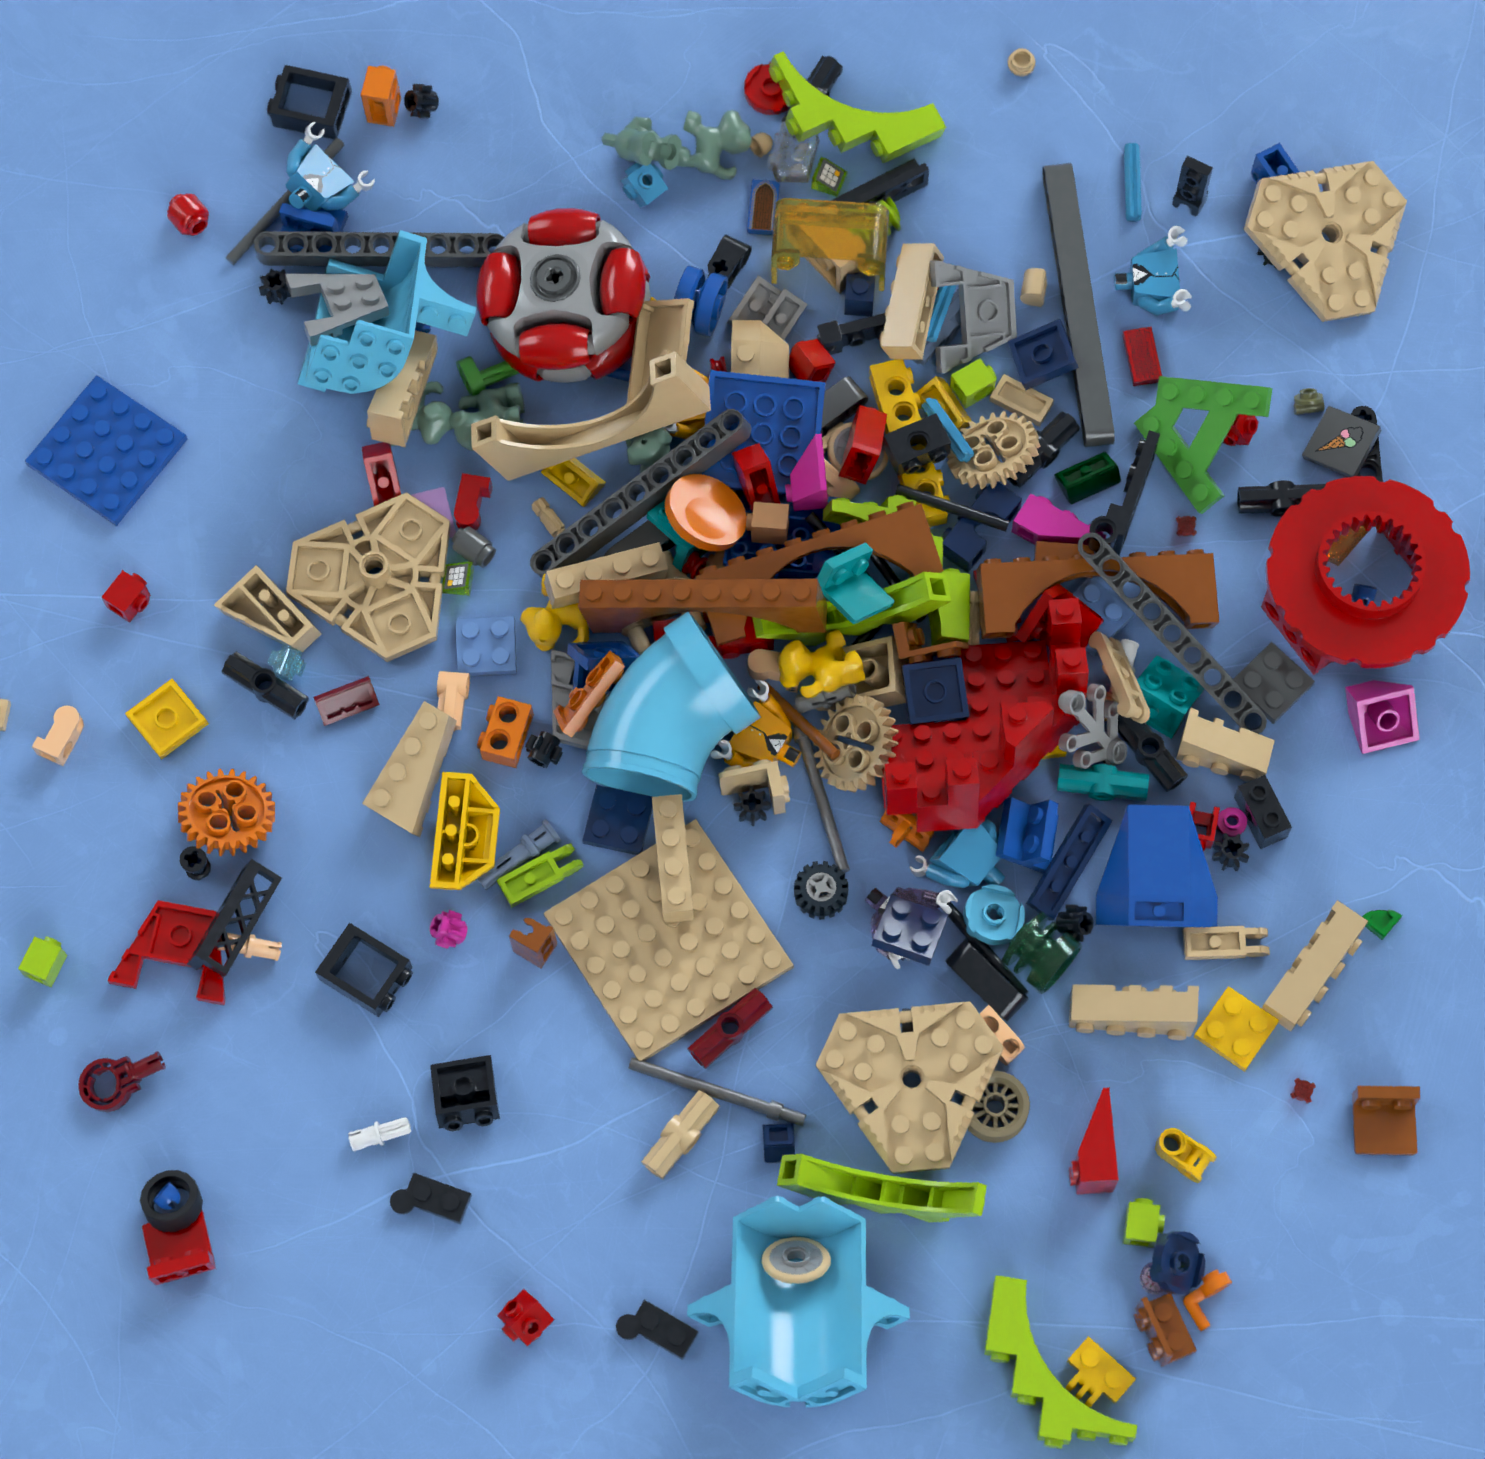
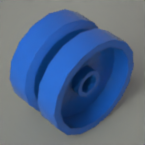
M689 265L681 276L674 299L689 298L694 301L691 324L693 323L695 333L710 337L715 331L723 310L728 288V277L711 273L705 280L703 269Z

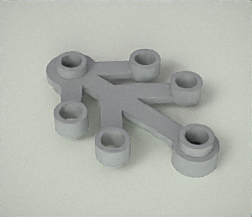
M1091 684L1087 689V699L1093 702V718L1085 710L1086 697L1083 692L1067 690L1060 695L1058 700L1059 707L1063 712L1074 715L1087 730V732L1078 735L1062 734L1058 743L1060 750L1072 753L1079 747L1095 742L1101 747L1091 752L1081 749L1075 751L1073 764L1079 768L1087 769L1091 764L1103 761L1104 764L1115 766L1116 764H1121L1127 756V745L1118 737V703L1109 700L1104 701L1106 689L1103 685ZM1104 718H1107V734L1104 732Z

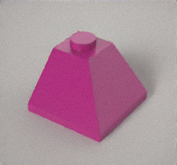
M815 434L790 474L791 484L785 485L787 502H793L794 511L822 509L828 504L822 434Z
M1372 680L1345 687L1348 714L1362 754L1420 740L1415 693L1412 685Z

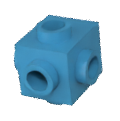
M634 163L625 170L627 176L621 180L624 185L622 189L625 195L631 201L635 200L640 208L648 205L669 189L662 180L663 174L655 164L651 165V163L648 166Z

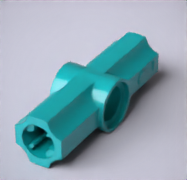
M1060 763L1057 791L1088 794L1090 798L1100 801H1111L1115 798L1138 801L1147 800L1149 774L1118 771L1115 766L1107 764H1095L1084 769Z

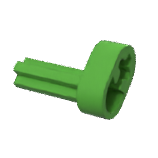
M471 356L456 361L458 372L469 395L476 396L482 390H485V387L519 374L506 361L481 371L478 370Z

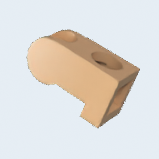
M757 649L751 652L748 657L749 675L754 680L764 681L770 679L779 681L780 671L777 658L780 652L766 649ZM799 685L786 688V691L797 693Z
M68 705L56 710L53 716L54 723L46 738L42 739L37 736L32 745L37 755L61 766H64L84 727L83 719L77 709Z
M988 1005L980 1015L1004 1047L999 1061L1009 1065L1025 1049V1046L993 1008Z

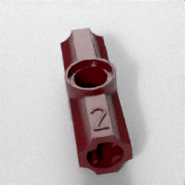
M754 988L730 1011L721 1014L717 1022L687 1048L688 1052L700 1066L706 1069L732 1045L739 1043L744 1034L770 1012L773 1006L761 991ZM731 1022L735 1023L739 1029L734 1034H726L723 1032L722 1027Z

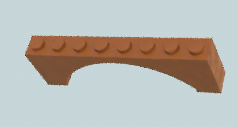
M913 501L896 506L897 511L887 515L885 510L868 515L869 520L859 524L857 519L840 524L841 529L831 533L829 528L812 533L813 539L802 542L799 537L784 542L785 548L776 551L773 550V547H767L756 551L757 557L745 560L744 556L728 560L729 566L717 569L716 565L705 567L699 570L700 575L695 576V579H772L783 568L807 555L826 550H850L865 542L873 549L872 555L895 564L910 574L911 577L922 572L942 573L944 570L922 503L914 506ZM706 612L717 646L745 638L744 626L748 616Z
M1202 549L1187 551V554L1175 555V551L1158 552L1157 556H1147L1146 552L1130 553L1129 557H1121L1151 591L1174 610L1187 629L1214 628L1220 622L1213 553H1204ZM1082 555L1071 556L1069 560H1060L1059 556H1046L1042 558V561H1031L1029 557H1019L1013 559V562L1003 563L998 558L984 560V563H980L976 570L981 639L1011 638L1015 633V623L1020 615L1045 590L1077 578L1101 576ZM1108 559L1103 564V571L1108 576H1115L1120 571V564L1114 559ZM1128 581L1139 586V584L1135 581Z
M818 579L580 580L578 608L592 633H622L623 628L636 621L657 615L687 611L745 615L787 626L796 630L797 633H826L827 602Z

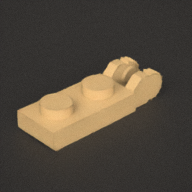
M1244 926L1183 928L1182 931L1185 960L1246 958V956L1263 957L1270 954L1268 946H1246L1245 938L1262 939L1267 937L1268 929L1245 928Z

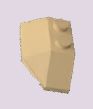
M732 320L731 372L789 378V345L761 320Z

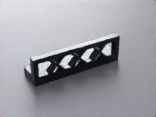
M915 158L820 205L817 207V214L820 219L838 225L839 220L846 221L849 215L856 217L857 211L863 210L866 212L868 206L873 205L876 207L878 201L883 200L886 202L887 197L896 202L928 185L929 168L926 163L919 165Z
M251 859L241 870L187 965L195 970L205 965L225 977L282 877ZM257 873L272 882L268 890L256 891L253 880ZM264 896L260 902L258 897ZM252 898L255 912L254 914L243 916L240 902L241 900ZM250 920L246 926L245 921ZM238 922L242 935L240 938L229 940L226 926ZM236 944L234 949L232 950L230 945ZM225 948L228 959L224 966L209 957L213 949Z

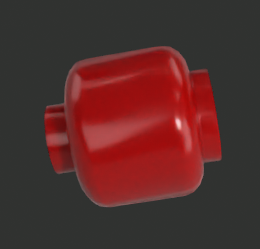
M190 193L178 194L170 200L167 217L181 234L194 236L201 233L207 227L209 211L196 195Z

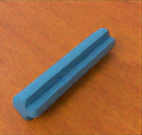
M1127 143L1124 148L1126 219L1130 222H1137L1141 220L1140 146L1137 143Z
M957 285L939 287L926 341H937Z
M927 398L925 403L922 404L923 411L927 417L937 413L951 440L952 452L960 462H969L970 458L974 456L973 450L936 399Z

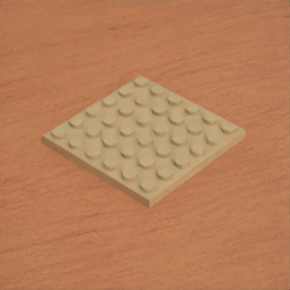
M696 819L685 825L694 920L664 923L656 844L543 913L639 1061H646L740 1002L754 988L759 990L794 968V964Z

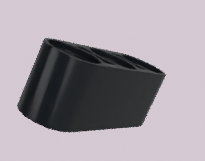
M967 938L945 960L950 968L1006 1021L1029 999L994 962Z

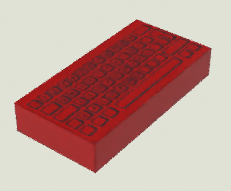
M1146 327L1123 331L1122 336L1133 387L1158 383L1159 376H1162L1152 328Z

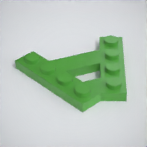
M1159 376L1155 406L1141 416L1134 424L1145 439L1149 430L1160 433L1156 455L1198 513L1203 514L1225 496L1207 470L1238 414L1269 417L1273 388ZM1183 409L1209 411L1189 447L1174 427Z

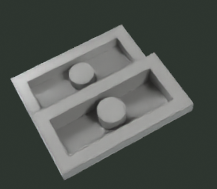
M758 275L726 323L732 326V320H761L784 340L808 304L785 288L780 291Z

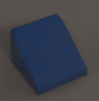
M793 1123L763 1125L764 1161L766 1163L781 1162L782 1155L795 1154Z

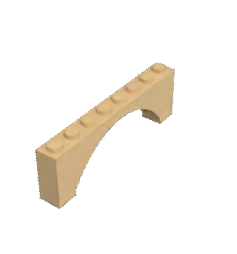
M675 351L649 360L650 377L643 389L634 399L614 412L588 421L561 425L519 423L500 419L495 415L471 424L472 449L506 480L510 481L711 411L710 387Z

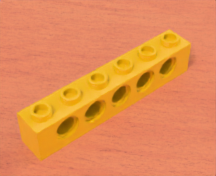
M895 359L870 365L869 380L878 411L887 414L885 434L923 419L920 418L918 411L921 409L918 392L913 393L911 384H914L912 370L910 367H905L904 360ZM897 389L902 391V394L892 395L890 391ZM899 415H907L910 419L901 421L897 417ZM917 444L912 448L923 450L925 447L922 444ZM932 462L922 466L925 469L923 472L904 473L898 476L901 485L922 492H930L934 496L950 501L949 496H943L941 486H944L942 472L940 469L936 470ZM922 504L929 527L947 523L948 512Z

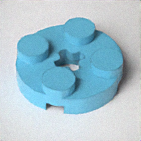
M996 884L983 886L980 890L973 892L969 896L964 906L963 918L966 924V931L971 937L987 944H1008L1019 933L1024 924V907L1022 903L1019 904L1018 900L1014 897L1015 894L1010 889ZM991 909H996L997 915L1001 916V919L992 920L987 913H990Z

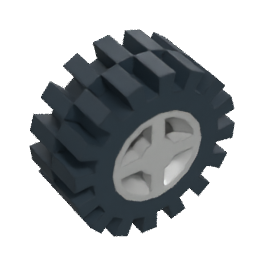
M818 861L812 862L810 867L808 864L804 866L803 871H799L797 874V880L794 883L795 902L797 906L801 907V911L804 914L806 912L809 913V917L813 919L815 916H819V920H822L828 915L832 918L835 916V912L840 913L843 910V905H846L848 896V881L845 879V873L842 870L839 871L838 866L835 864L829 866L827 861H823V864H818Z

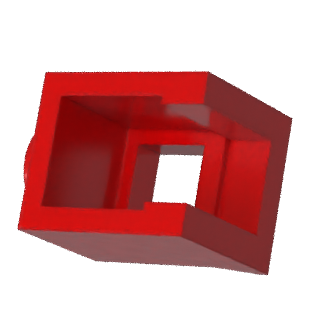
M1190 802L1189 808L1194 824L1207 828L1206 835L1198 834L1203 851H1205V848L1211 849L1215 838L1220 808L1214 807L1210 814L1196 811V803Z

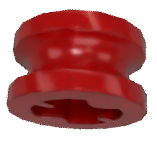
M724 356L720 357L717 361L713 358L709 359L711 370L727 372Z
M694 551L683 566L682 572L691 574L690 578L695 579V576L700 575L699 570L705 568L708 558H701L700 553Z

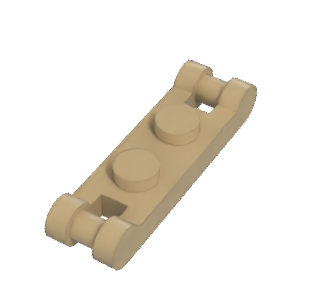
M1098 631L1092 633L1089 638V645L1098 651L1103 663L1102 669L1112 684V693L1119 701L1117 706L1118 714L1126 718L1131 717L1133 721L1140 724L1147 722L1150 717V710L1121 642L1112 637L1108 638L1105 634Z

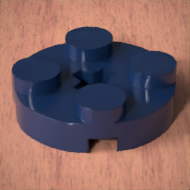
M1171 1231L1167 1234L1162 1233L1157 1237L1149 1275L1151 1280L1158 1283L1163 1291L1174 1295H1186L1190 1293L1188 1291L1192 1287L1197 1288L1201 1283V1278L1205 1272L1204 1253H1199L1196 1245L1200 1244L1198 1239L1193 1234L1185 1231ZM1177 1259L1181 1262L1180 1268H1177Z

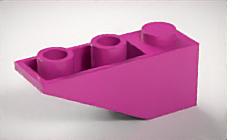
M1030 494L1013 520L1011 532L1034 545L1036 541L1078 544L1080 538L1089 533L1090 524L1087 525L1081 522L1074 513L1068 510L1062 511L1056 508L1047 498ZM1103 531L1097 532L1103 539H1106L1107 535L1103 534ZM1085 539L1083 545H1088L1087 539Z

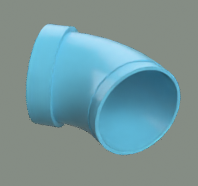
M689 611L665 626L663 629L666 634L650 645L628 667L613 687L594 724L587 747V758L583 764L582 774L588 779L606 787L653 797L682 794L683 802L693 801L697 797V786L701 780L704 765L718 742L730 731L738 734L761 718L737 678Z

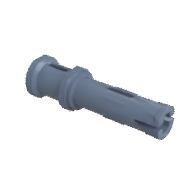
M546 819L543 820L542 826L529 835L524 834L520 839L521 843L496 860L494 868L479 877L478 881L485 890H488L497 883L499 878L512 872L531 857L534 859L541 856L540 852L552 843H559L561 841L559 835Z

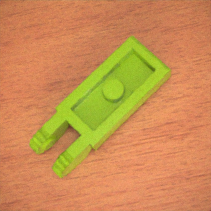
M566 844L551 853L548 851L497 880V884L511 908L564 880V877H568L584 867L580 859L574 860L561 868L557 866L556 861H560L574 852L575 849L572 844Z

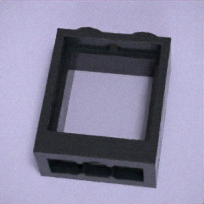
M285 65L282 75L278 74L275 81L276 93L274 99L270 98L267 106V114L270 115L273 126L305 133L306 127L315 122L311 127L313 135L318 136L319 132L324 128L322 137L338 138L352 94L349 78ZM291 83L333 92L325 118L283 109Z
M349 922L315 973L321 982L379 1017L383 1011L387 1012L392 1007L396 999L394 995L399 987L407 985L412 977L413 972L411 970L413 967L409 959ZM359 942H362L397 964L374 999H371L336 977Z

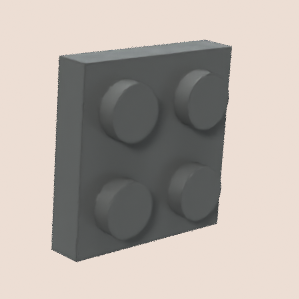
M1272 642L1234 678L1236 683L1260 707L1272 724L1289 710L1315 683L1307 673Z

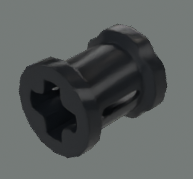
M191 846L183 850L179 861L187 876L193 880H201L207 877L211 871V864L203 849Z

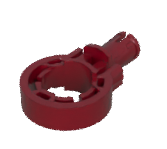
M158 1051L134 1063L131 1062L128 1056L116 1061L109 1058L97 1059L88 1064L82 1071L78 1083L79 1094L82 1100L91 1108L101 1112H112L124 1106L132 1093L141 1090L139 1083L143 1078L165 1070L166 1065L161 1063L163 1058ZM104 1072H112L116 1077V1090L112 1096L101 1099L95 1093L94 1083L96 1079L91 1077V1075L94 1073L100 1076ZM94 1099H95V1100H97V1101H99V1102H102V1103L105 1102V1103H110V1104H108V1105H97V1104H95L93 1101H94Z

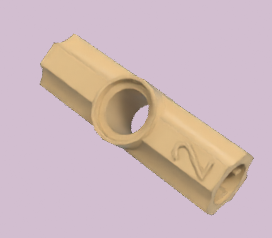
M698 1090L679 1115L676 1114L667 1123L660 1134L661 1138L641 1161L642 1164L651 1173L663 1180L683 1154L686 1155L694 1147L701 1136V1131L717 1113L720 1105L709 1095Z

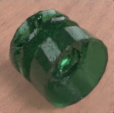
M1040 912L1021 927L1009 943V947L1002 958V962L1007 966H1010L1020 958L1013 970L1016 974L1030 966L1032 970L1026 982L1041 994H1044L1057 982L1082 949V944L1069 933H1064L1054 940L1052 937L1058 926L1055 922L1050 923L1042 930L1048 920V916L1043 912Z

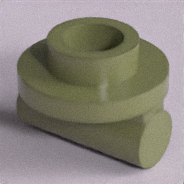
M1314 388L1302 389L1299 394L1294 396L1295 415L1325 410L1323 394L1317 392Z

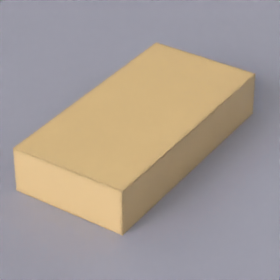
M1005 374L1001 377L989 400L1011 413L1015 412L1019 417L1025 416L1027 421H1031L1039 427L1054 404V399L1033 388L1025 390L1021 382Z

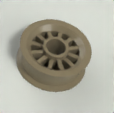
M993 1071L984 1091L985 1096H982L980 1103H975L972 1111H982L974 1114L968 1130L980 1140L999 1143L1012 1139L1023 1129L1029 1114L1030 1101L1025 1087L1017 1078L1005 1072ZM993 1086V1092L990 1093L987 1087ZM997 1086L1003 1088L1001 1093L997 1092ZM1009 1091L1011 1095L1005 1097V1094ZM1016 1099L1017 1104L1010 1103ZM998 1101L1003 1105L1004 1109L1000 1113H992L988 1110L987 1103ZM1010 1111H1018V1112H1017V1115H1015L1014 1113H1012V1112H1010ZM985 1116V1120L981 1123L979 1119ZM1006 1118L1010 1119L1012 1122L1009 1124ZM989 1121H993V1128L987 1126ZM998 1121L1001 1122L1003 1127L998 1128Z

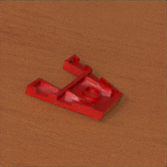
M158 900L138 930V935L132 945L122 955V960L116 970L111 972L108 978L109 984L136 989L144 959L190 967L187 963L217 911ZM215 948L209 957L222 965L221 951ZM202 965L199 968L203 972L196 995L197 1000L225 1005L223 976Z

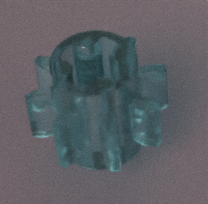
M282 645L279 651L272 650L267 662L273 667L272 672H274L275 676L288 681H292L295 674L302 676L306 666L304 660L301 659L303 653L285 645Z

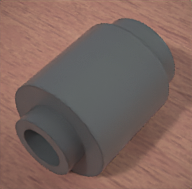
M470 526L465 529L460 528L452 538L454 543L452 549L474 566L479 565L484 568L490 563L496 553V549L492 547V542Z

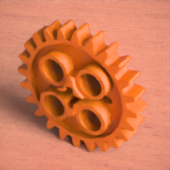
M219 769L218 776H213L208 771L206 772V780L197 776L196 786L188 783L187 792L181 793V802H178V823H181V832L187 833L188 842L196 839L197 849L206 845L208 854L214 848L218 849L219 856H222L225 850H229L230 854L235 856L236 849L238 848L245 854L247 853V845L258 848V839L266 841L267 832H272L273 822H275V802L272 801V793L266 792L265 783L257 785L256 776L247 780L245 771L239 776H235L234 769H231L228 775H224L222 769Z

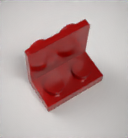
M1060 584L1045 590L1015 637L1023 643L1033 638L1046 640V645L1049 647L1047 634L1049 600L1077 597ZM1079 600L1082 619L1080 646L1081 648H1086L1089 644L1090 636L1092 633L1097 632L1104 620Z
M201 1211L195 1222L177 1232H163L155 1229L150 1223L142 1225L150 1266L146 1268L149 1280L155 1285L216 1269L203 1211Z

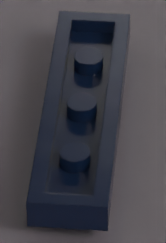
M1085 804L1026 904L1047 920H1054L1113 820L1091 804Z

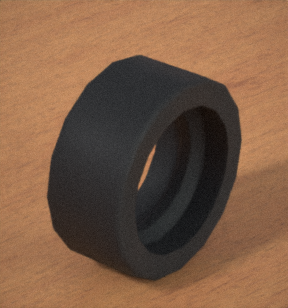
M167 1170L156 1174L147 1181L140 1196V1204L147 1221L155 1229L163 1232H177L187 1228L196 1221L202 1211L203 1200L195 1180L188 1173L179 1170ZM169 1182L177 1189H184L188 1192L189 1198L179 1210L166 1214L155 1211L153 1199Z

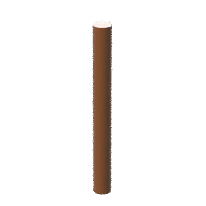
M766 682L769 686V693L780 704L787 718L831 760L837 759L840 751Z

